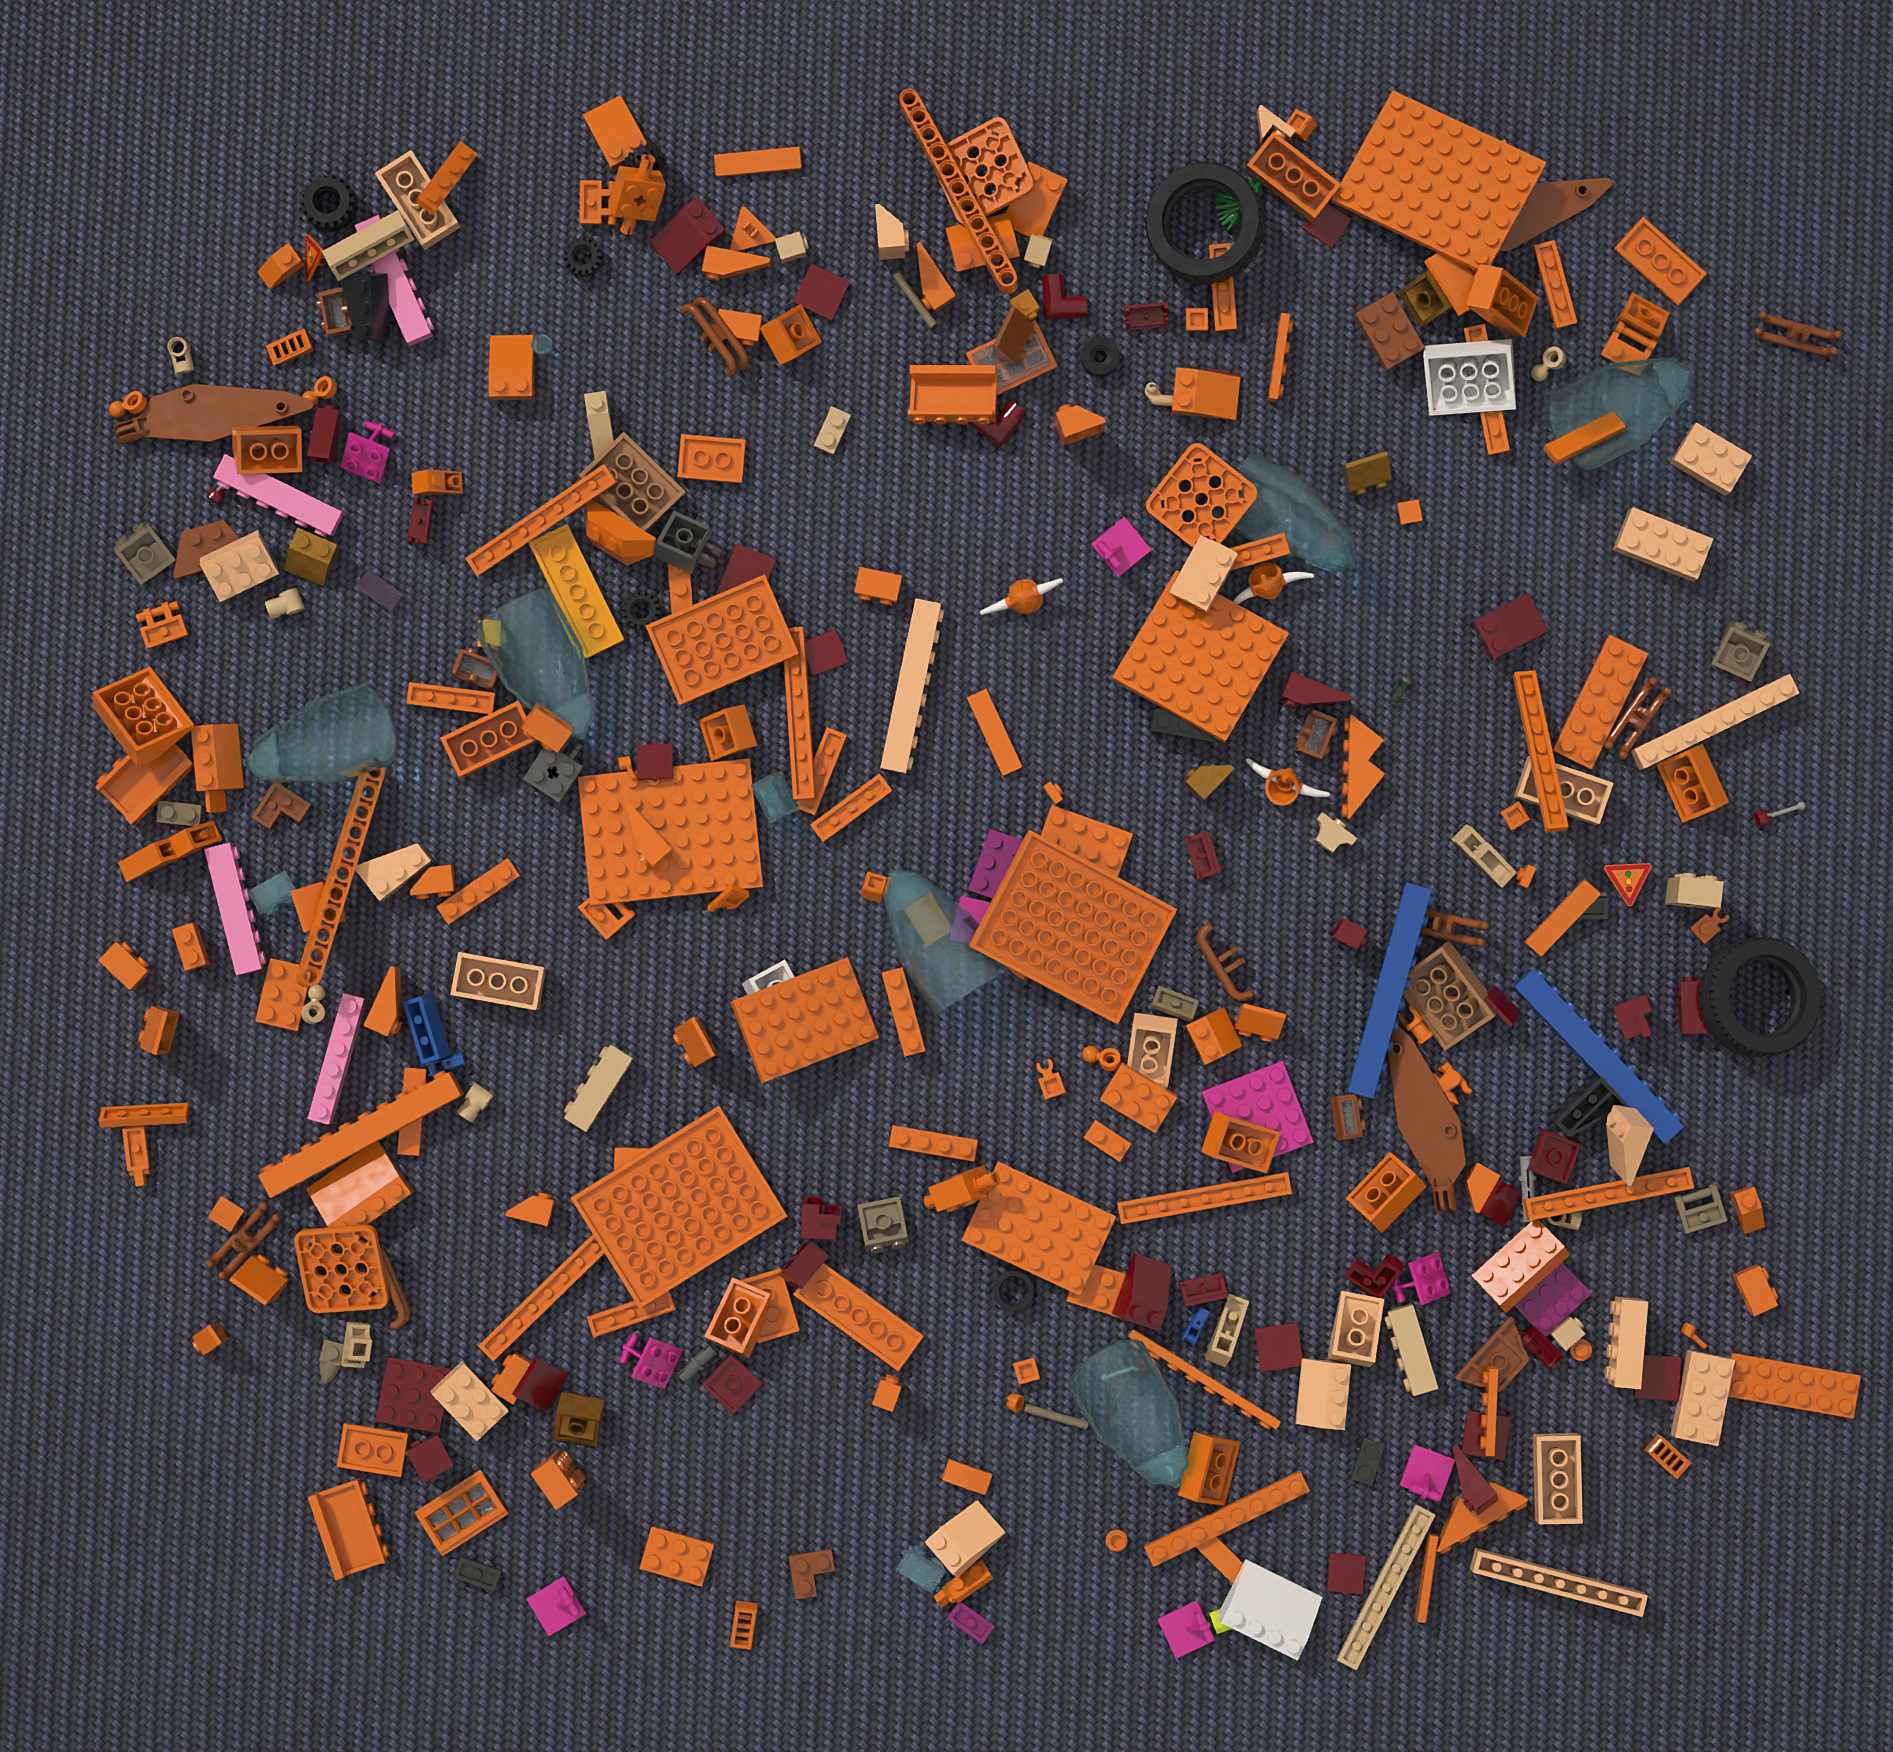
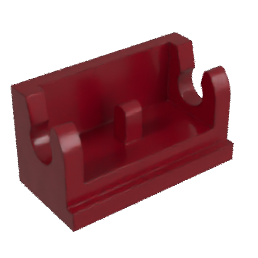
M1168 302L1126 305L1124 307L1126 331L1169 327Z
M414 498L407 537L408 543L429 546L435 503L432 500Z
M1209 831L1185 838L1197 880L1221 873Z
M812 1240L804 1242L778 1275L793 1288L798 1287L802 1289L828 1258V1255Z
M1222 1273L1179 1282L1185 1307L1228 1298Z

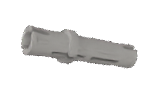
M1520 1156L1521 1176H1519V1181H1521L1523 1222H1532L1527 1221L1523 1200L1528 1199V1191L1529 1198L1535 1197L1534 1180H1536V1175L1528 1170L1529 1186H1527V1168L1532 1156Z

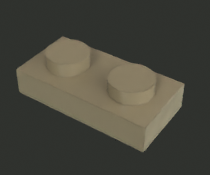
M158 801L156 822L187 826L200 825L203 805Z
M1158 986L1151 1008L1192 1022L1199 1000Z

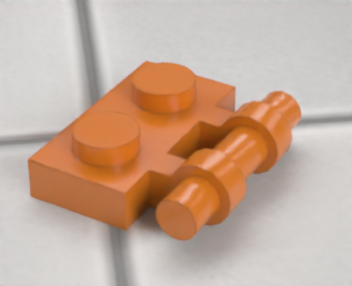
M580 180V225H602V216L608 217V225H617V217H614L609 203L608 208H602V197H608L609 202L615 181H609V189H602V181Z
M178 601L165 602L160 607L154 609L147 608L142 613L136 614L138 622L145 620L147 622V626L140 628L146 649L189 636L183 616L181 614L173 616L172 611L180 609ZM165 614V620L155 623L154 617Z

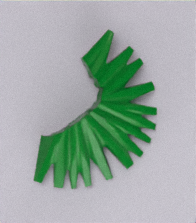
M1250 178L1248 181L1252 184V178ZM1258 181V182L1253 186V188L1255 189V191H1256L1257 193H1258V190H1259L1261 181ZM1219 189L1223 193H1217L1219 197H1216L1215 201L1224 203V205L1215 206V209L1224 210L1218 213L1217 217L1222 216L1219 221L1224 220L1221 223L1223 226L1230 223L1227 228L1229 231L1241 221L1239 206L1231 195Z

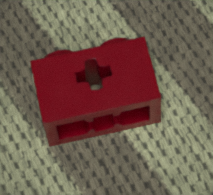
M1342 918L1337 923L1330 938L1352 950H1357L1364 946L1368 936L1365 935L1366 929Z

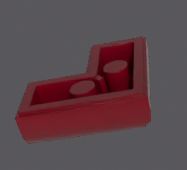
M1048 274L1042 276L1044 320L1087 318V297H1065L1064 275Z
M1009 401L997 416L996 422H990L989 424L968 422V424L997 447L1001 448L1027 414L1017 404Z
M1387 1255L1376 1270L1355 1258L1346 1270L1344 1277L1374 1297L1382 1299L1403 1272L1404 1266L1393 1255Z

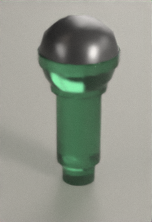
M1403 675L1398 679V687L1389 703L1394 707L1400 701L1404 692L1412 687L1413 681L1409 676Z

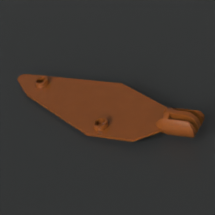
M1596 178L1537 183L1499 252L1510 251L1590 207L1611 187V179ZM1579 187L1584 188V194L1579 193Z
M191 384L152 397L138 417L114 424L113 427L116 430L115 434L119 445L145 437L212 442L231 436L232 427H259L309 411L313 408V402L285 391ZM281 406H285L283 410H279Z
M1398 1025L1396 1032L1392 1031L1390 1040H1393L1391 1052L1388 1053L1398 1128L1432 1185L1435 1212H1441V1210L1443 1212L1455 1211L1457 1206L1454 1182L1466 1165L1461 1121L1414 1040ZM1396 1045L1400 1046V1052L1396 1050Z

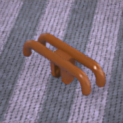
M698 297L693 300L692 304H685L680 308V312L684 315L688 312L691 313L704 330L700 340L702 342L709 339L712 341L711 345L707 348L708 351L712 353L718 350L728 365L726 370L728 377H732L735 374L736 362L723 343L726 339L740 358L738 369L744 370L747 367L748 355L709 300L704 297ZM702 306L715 324L711 326L698 307Z
M1765 311L1759 312L1758 318L1762 322L1788 330L1786 337L1765 332L1762 328L1757 327L1754 330V335L1757 338L1823 356H1835L1838 353L1836 347L1827 348L1806 343L1810 335L1837 340L1842 337L1841 331H1828L1771 316Z
M1651 677L1644 684L1605 741V748L1610 750L1627 724L1634 728L1619 752L1620 759L1627 758L1628 753L1672 692L1670 687H1665L1655 698L1648 710L1640 707L1648 693L1657 684L1655 677Z
M1426 909L1425 914L1429 915L1428 918L1434 919L1433 928L1421 927L1419 934L1476 947H1483L1485 945L1484 939L1457 934L1455 929L1456 925L1487 930L1489 928L1488 922Z
M1205 924L1199 929L1197 943L1228 995L1236 1001L1252 999L1254 992L1252 990H1247L1243 993L1239 992L1227 974L1246 962L1244 958H1239L1225 968L1221 965V962L1227 957L1234 955L1238 948L1235 946L1217 957L1206 939L1207 934L1213 930V925Z
M261 1202L258 1208L235 1233L206 1261V1267L212 1268L232 1247L237 1252H240L218 1274L220 1280H225L281 1220L279 1214H274L255 1236L248 1231L268 1209L266 1202Z
M380 1248L389 1295L398 1312V1318L390 1323V1328L396 1330L407 1324L411 1311L390 1259L385 1250Z

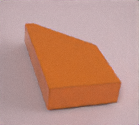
M730 884L707 905L708 911L715 912L717 908L727 907V910L735 909L749 897V891Z

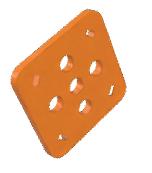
M1001 117L993 118L946 144L961 174L968 177L969 182L967 185L985 217L1028 195L1034 189V178L1005 119ZM972 148L979 149V155L976 158L969 157V152ZM936 153L934 157L941 158L944 154ZM1000 156H1005L1007 159L1005 165L997 166L996 160ZM986 166L988 169L987 174L979 177L977 175L978 169ZM948 170L944 172V175L950 176L954 172ZM1018 179H1021V184L1018 187L1016 184L1018 182ZM941 184L945 192V195L950 203V206L955 214L956 219L961 224H963L949 196L947 195L943 185ZM991 184L995 185V193L987 195L986 188ZM958 188L953 192L960 194L963 192V189Z
M1194 443L1187 448L1146 501V508L1152 516L1193 548L1200 535L1209 537L1210 540L1222 544L1254 504L1258 497V490L1250 481L1204 445ZM1201 458L1202 460L1199 462H1194V459ZM1215 476L1221 479V485L1218 488L1210 486V480ZM1182 481H1190L1191 488L1188 492L1180 490ZM1243 490L1244 498H1240L1239 491ZM1202 493L1206 494L1208 497L1207 503L1198 505L1196 502L1197 496ZM1161 501H1164L1165 508H1162ZM1216 507L1224 509V515L1221 518L1213 516V510ZM1188 510L1194 513V519L1191 522L1183 520V514Z
M355 1225L304 1229L296 1234L294 1244L308 1308L312 1312L328 1313L380 1309L388 1304L390 1295L378 1234L372 1226ZM363 1236L368 1241L365 1243L360 1237ZM333 1244H339L343 1252L341 1254L336 1253L333 1249ZM338 1264L346 1267V1274H341L337 1270ZM357 1264H365L367 1267V1272L364 1273L359 1271L357 1268ZM317 1266H323L327 1274L320 1275L317 1271ZM341 1285L349 1286L351 1293H343ZM373 1291L376 1293L375 1296L371 1295Z

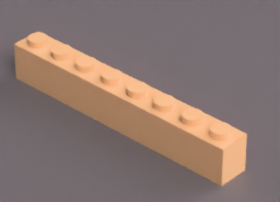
M915 599L880 767L883 770L906 774L907 769L911 770L914 757H910L911 748L916 749L918 736H914L916 727L920 728L922 715H919L920 706H925L927 694L923 693L924 685L929 686L931 673L927 672L929 664L933 665L936 653L932 651L933 643H938L940 634L936 627L938 622H942L944 610L940 609V603Z
M1788 674L1630 752L1639 770H1642L1799 694V691L1791 674Z
M1478 1548L1474 1550L1470 1570L1473 1573L1643 1617L1648 1597L1642 1591Z

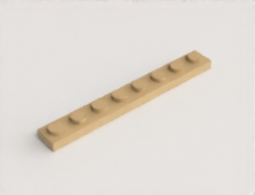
M1417 1504L1414 1505L1336 1658L1337 1661L1355 1670L1359 1667L1435 1517L1434 1513Z

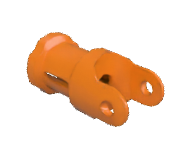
M1409 1005V1009L1414 1015V1020L1407 1021L1400 1013L1397 1016L1405 1028L1414 1034L1418 1040L1417 1043L1420 1045L1434 1035V1032L1427 1028L1422 1021L1421 1015L1412 1005Z

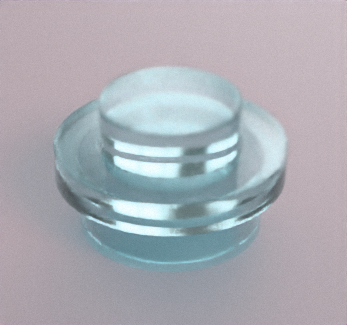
M540 334L532 339L531 347L538 355H548L552 350V340L549 336Z

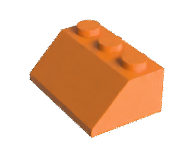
M1008 212L987 217L986 219L1007 258L1020 256ZM963 224L945 228L954 267L957 272L986 265ZM981 224L973 226L975 230L983 228ZM986 242L983 244V247L985 248L993 246V244L990 242Z
M1439 253L1425 260L1424 263L1458 316L1472 310L1466 305L1467 296L1472 289L1474 276L1477 271Z
M1067 404L1058 408L1059 411L1056 412L1054 423L1063 446L1104 431L1105 418L1077 405L1071 407V404Z
M297 425L232 427V448L237 474L302 472L301 428Z
M211 724L194 726L191 729L197 791L203 793L210 790L243 789L244 778L239 725Z
M1703 743L1656 764L1682 823L1729 803Z
M1389 1152L1345 1199L1383 1233L1427 1186L1411 1169Z
M1194 1432L1178 1495L1196 1502L1225 1506L1241 1442L1211 1434Z

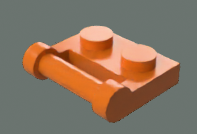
M1620 320L1602 350L1601 355L1639 375L1658 340L1650 339L1627 327L1626 323ZM1620 333L1646 346L1644 352L1619 340L1618 336Z
M589 897L578 908L606 940L636 915L624 903H614L613 905L623 915L618 920L605 904L591 906Z

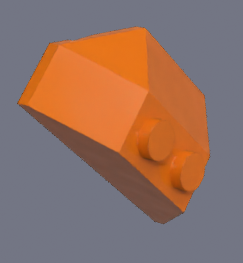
M593 499L584 505L583 516L586 534L594 546L625 565L638 562L654 554L656 542L654 536Z

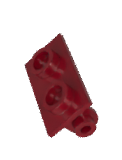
M1536 1326L1520 1335L1523 1341L1522 1344L1533 1354H1539L1537 1358L1545 1365L1546 1369L1553 1370L1557 1366L1556 1362L1565 1357Z

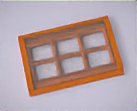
M1036 320L1032 321L1034 323L1033 330L1036 331L1031 343H1026L1024 350L1027 353L1022 363L1018 362L1016 367L992 356L993 344L996 339L965 353L970 365H996L998 371L997 395L1058 367Z
M481 1469L414 1512L442 1556L509 1514Z

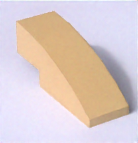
M1466 824L1451 839L1501 888L1517 873L1471 826Z

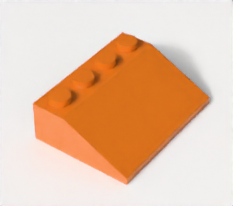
M147 667L92 692L95 711L137 767L158 758L194 728L193 722L151 667Z
M379 1141L359 1151L306 1188L328 1228L369 1225L414 1193Z

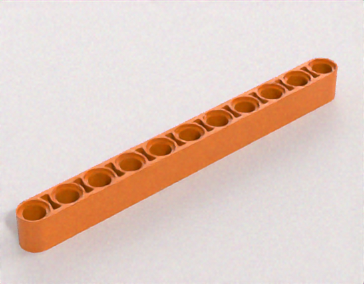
M913 89L903 90L899 100L905 118L999 290L1004 294H1012L1018 286L1015 270L918 93ZM907 100H914V103L910 105L905 104ZM918 117L924 118L922 122L914 121ZM927 135L934 136L931 140L924 139ZM936 153L944 154L941 158L934 157ZM948 170L954 172L950 176L944 175V172ZM958 188L963 189V192L960 194H956L953 191ZM967 206L973 207V210L969 212H966L963 209ZM981 224L983 228L975 230L973 226ZM986 242H990L993 244V246L985 248L983 247V244ZM996 260L1003 262L1000 266L992 264ZM1006 278L1013 280L1010 284H1004L1002 281Z
M379 762L369 763L363 766L360 771L296 974L297 983L302 987L307 988L317 985L322 978L385 776V768ZM370 767L376 771L375 778L369 774ZM363 788L369 790V798L363 795ZM357 808L362 809L364 813L363 818L357 816ZM351 828L357 831L356 839L350 835ZM345 848L351 853L350 859L344 856ZM338 869L343 870L345 874L343 880L337 875ZM332 889L338 893L337 900L331 897ZM325 910H329L332 914L330 921L324 916ZM319 930L325 933L324 941L318 938ZM313 951H316L319 955L317 962L313 961L311 957ZM307 971L312 974V981L310 983L305 979Z

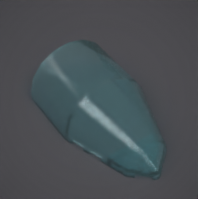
M1674 357L1609 363L1550 394L1547 403V419L1552 435L1556 440L1614 411L1626 425L1625 430L1569 458L1571 462L1580 468L1596 469L1639 447L1650 439V436L1663 425V422L1669 415H1672L1689 397L1691 390L1689 385L1691 377L1695 373L1694 369L1678 362Z
M1252 449L1238 473L1257 488L1258 497L1233 530L1252 542L1286 532L1291 554H1287L1286 557L1293 558L1296 556L1305 559L1307 564L1328 571H1337L1338 568L1349 567L1350 570L1353 569L1357 563L1354 537L1309 482ZM1243 490L1239 491L1240 498H1244ZM1217 507L1213 516L1221 518L1224 515V509Z
M546 587L524 594L481 620L474 628V633L505 688L512 692L530 710L533 709L536 703H539L572 725L573 731L570 736L579 739L585 738L594 716V708L583 647L552 590Z
M366 682L308 702L305 705L306 708L297 714H291L289 720L281 725H275L259 736L252 744L254 748L246 760L243 759V766L266 782L330 785L392 764L397 754V737L387 705L381 695Z
M893 869L889 872L883 899L899 961L934 1017L981 985L1008 970L1002 963L968 946L979 926L972 914L921 873Z
M1135 1339L1120 1341L1090 1356L1071 1376L1069 1391L1098 1439L1115 1451L1119 1458L1122 1457L1127 1461L1130 1467L1149 1483L1156 1485L1161 1483L1178 1488L1189 1466L1178 1401L1143 1341Z

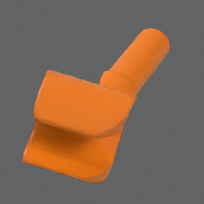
M630 757L618 758L620 770L627 769L632 781L637 780Z
M1685 1322L1681 1332L1705 1349L1707 1345L1694 1334L1697 1328Z

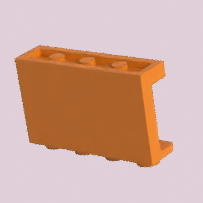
M910 365V410H908L907 414L910 422L915 424H925L926 422H934L936 424H946L947 422L989 424L990 422H996L998 388L996 365Z
M176 743L158 758L139 767L127 755L124 759L120 758L112 765L114 769L109 774L105 773L97 780L98 785L95 788L126 817L125 819L131 825H136L158 804V801H161L194 768V761Z
M361 1478L323 1490L308 1497L335 1580L378 1564H384L388 1561L387 1557L390 1556L387 1545L382 1543L380 1537L383 1535L379 1523L376 1524L373 1516L376 1515L375 1508L372 1502H368L366 1496L369 1494L367 1485L361 1481Z

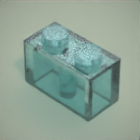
M782 771L768 775L751 785L769 824L782 820L800 810L796 800H793V794Z
M284 870L247 891L259 914H267L269 916L279 910L278 906L285 903L288 905L294 902L290 891L298 889L289 871Z
M909 1545L896 1565L895 1570L932 1594L946 1573V1568L943 1567L944 1564L939 1559L927 1557L925 1555L926 1551L915 1545L913 1548Z

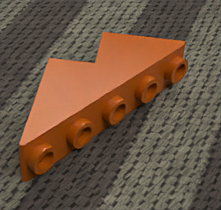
M1353 715L1344 718V731H1347V740L1343 742V752L1347 753V761H1343V774H1346V783L1342 785V795L1346 796V804H1342V817H1345L1347 820L1351 818L1385 774L1368 761L1384 739Z
M213 820L186 828L170 838L154 842L118 862L126 882H129L220 842L222 838Z
M1487 1480L1488 1484L1497 1493L1498 1501L1480 1515H1477L1474 1511L1469 1512L1463 1504L1464 1498L1457 1495L1439 1536L1437 1552L1443 1554L1452 1548L1451 1545L1457 1541L1463 1543L1470 1538L1471 1533L1475 1531L1478 1533L1489 1527L1488 1524L1496 1520L1499 1522L1508 1516L1507 1513L1513 1509L1518 1511L1527 1506L1528 1498Z

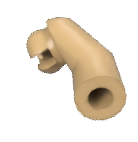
M1150 382L1146 385L1145 395L1152 404L1161 406L1173 405V396L1162 395L1156 383Z

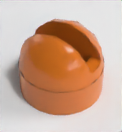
M1014 1393L1010 1394L1007 1397L1009 1401L1006 1402V1405L1010 1410L1019 1412L1024 1405V1396Z

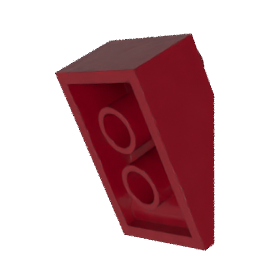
M697 196L682 208L649 242L676 275H678L706 251L707 246H713L724 237L726 231Z
M1529 593L1471 622L1490 661L1548 631Z
M1291 672L1288 675L1279 700L1283 701L1282 704L1284 706L1294 709L1296 706L1309 707L1347 704L1352 700L1353 696Z
M1134 1252L1112 1314L1124 1320L1160 1331L1167 1312L1171 1265Z

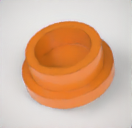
M1579 1339L1570 1347L1571 1356L1578 1361L1588 1359L1592 1353L1590 1343L1584 1339Z
M1112 1530L1107 1534L1106 1545L1110 1550L1119 1552L1127 1546V1536L1123 1531Z

